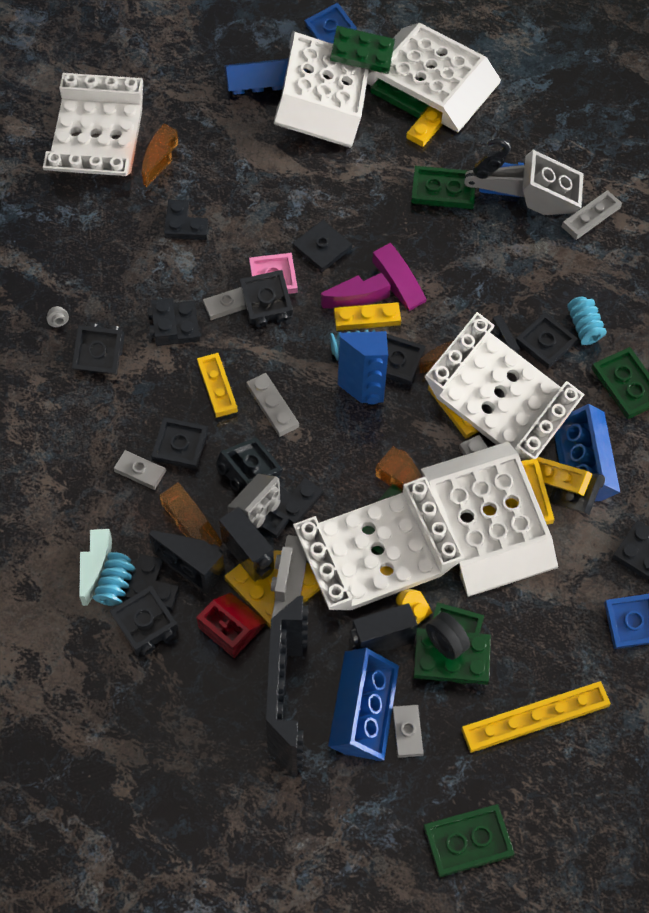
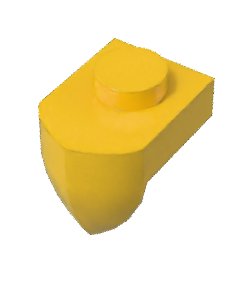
M407 589L398 593L396 604L400 606L409 603L417 624L433 613L420 591Z

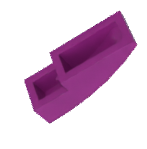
M391 243L373 252L372 263L384 275L391 285L390 290L408 311L426 302V297L416 278Z
M382 273L365 281H362L358 275L322 292L321 306L334 309L337 307L377 303L389 298L391 285Z

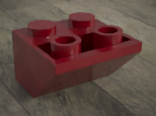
M231 592L214 599L197 616L198 628L233 658L267 624L262 617Z

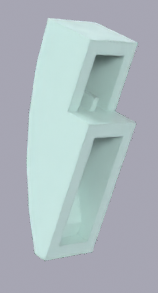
M110 529L90 530V552H80L79 597L82 606H87L95 595V589L98 587V580L102 578L101 572L105 569L104 564L108 561V554L111 553L112 537Z

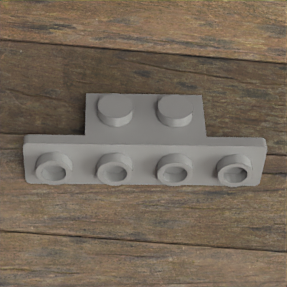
M288 535L285 547H282L281 555L276 556L275 569H278V575L272 578L271 591L275 592L272 618L297 596H301L307 557L298 536Z

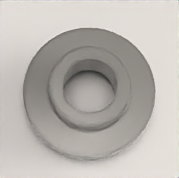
M59 306L51 308L47 313V322L52 327L63 326L69 319L68 312Z

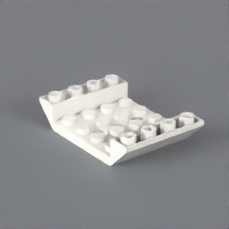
M421 23L402 28L393 38L395 43L389 74L369 70L367 84L371 86L378 79H381L443 112L442 124L457 132L462 129L501 81L485 56ZM444 53L446 56H439L437 54ZM433 65L435 68L430 69L428 66ZM423 78V79H425V80H423V81H418V80H416V79Z
M292 31L289 44L291 50L274 124L351 148L361 119L369 70L330 61L332 43ZM303 69H308L311 73H306ZM323 75L329 76L330 79H325ZM342 81L348 82L349 86L343 84Z
M63 73L60 84L62 97L52 149L51 152L46 151L43 170L118 176L129 175L132 171L142 114L143 78ZM75 132L80 133L78 136H72ZM94 134H100L97 138L91 137ZM115 135L121 136L118 139H112Z
M477 312L425 375V379L440 402L470 423L493 443L499 445L509 442L518 452L520 458L526 460L536 459L584 394L568 381L561 387L492 335L490 332L495 325ZM507 373L515 374L517 381L512 382L508 380ZM494 389H501L505 396L503 398L497 397ZM482 405H489L492 409V413H484L482 410Z
M509 442L421 469L422 476H426L465 557L458 565L460 567V578L467 597L558 568L552 536L518 452ZM513 498L517 500L519 505L516 508H509L505 501ZM485 506H493L496 509V513L491 516L486 515L483 512V508ZM463 513H470L474 519L466 523L461 520L460 516Z
M426 476L404 484L403 493L320 523H318L316 516L293 524L329 610H353L439 578L465 558ZM371 526L375 529V532L367 535L362 532V528ZM374 546H380L384 549V552L381 555H375L371 552V549ZM384 566H389L394 572L386 576L380 572V569Z

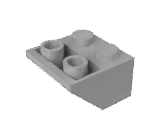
M257 474L228 505V513L240 507L253 525L259 528L265 521V516L270 511H275L280 504L279 478Z

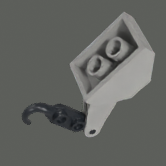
M504 139L490 140L487 143L488 146L499 144L503 148L499 151H491L474 165L473 170L465 173L464 183L466 186L525 197L527 208L543 215L573 214L582 205L583 173L535 150H532L525 156V165L501 167L506 156L511 151V145Z

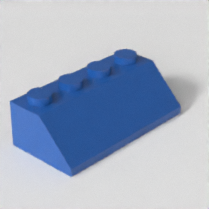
M289 59L224 65L228 91H232L233 94H243L245 89H252V92H262L264 87H272V90H282Z
M386 331L340 333L338 385L360 403L377 404L384 402L388 362Z
M587 404L571 412L554 436L559 463L588 471L592 475L598 473L605 476V483L602 488H599L595 501H602L620 493L605 413Z
M368 648L345 651L328 747L345 755L384 761L399 665Z

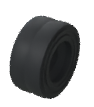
M442 612L426 624L425 628L429 639L446 658L454 660L470 647V641L466 632L448 613Z

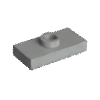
M241 287L203 299V304L210 320L246 309Z
M125 450L115 465L114 472L155 490L166 469Z
M418 705L394 706L393 718L398 758L423 756Z

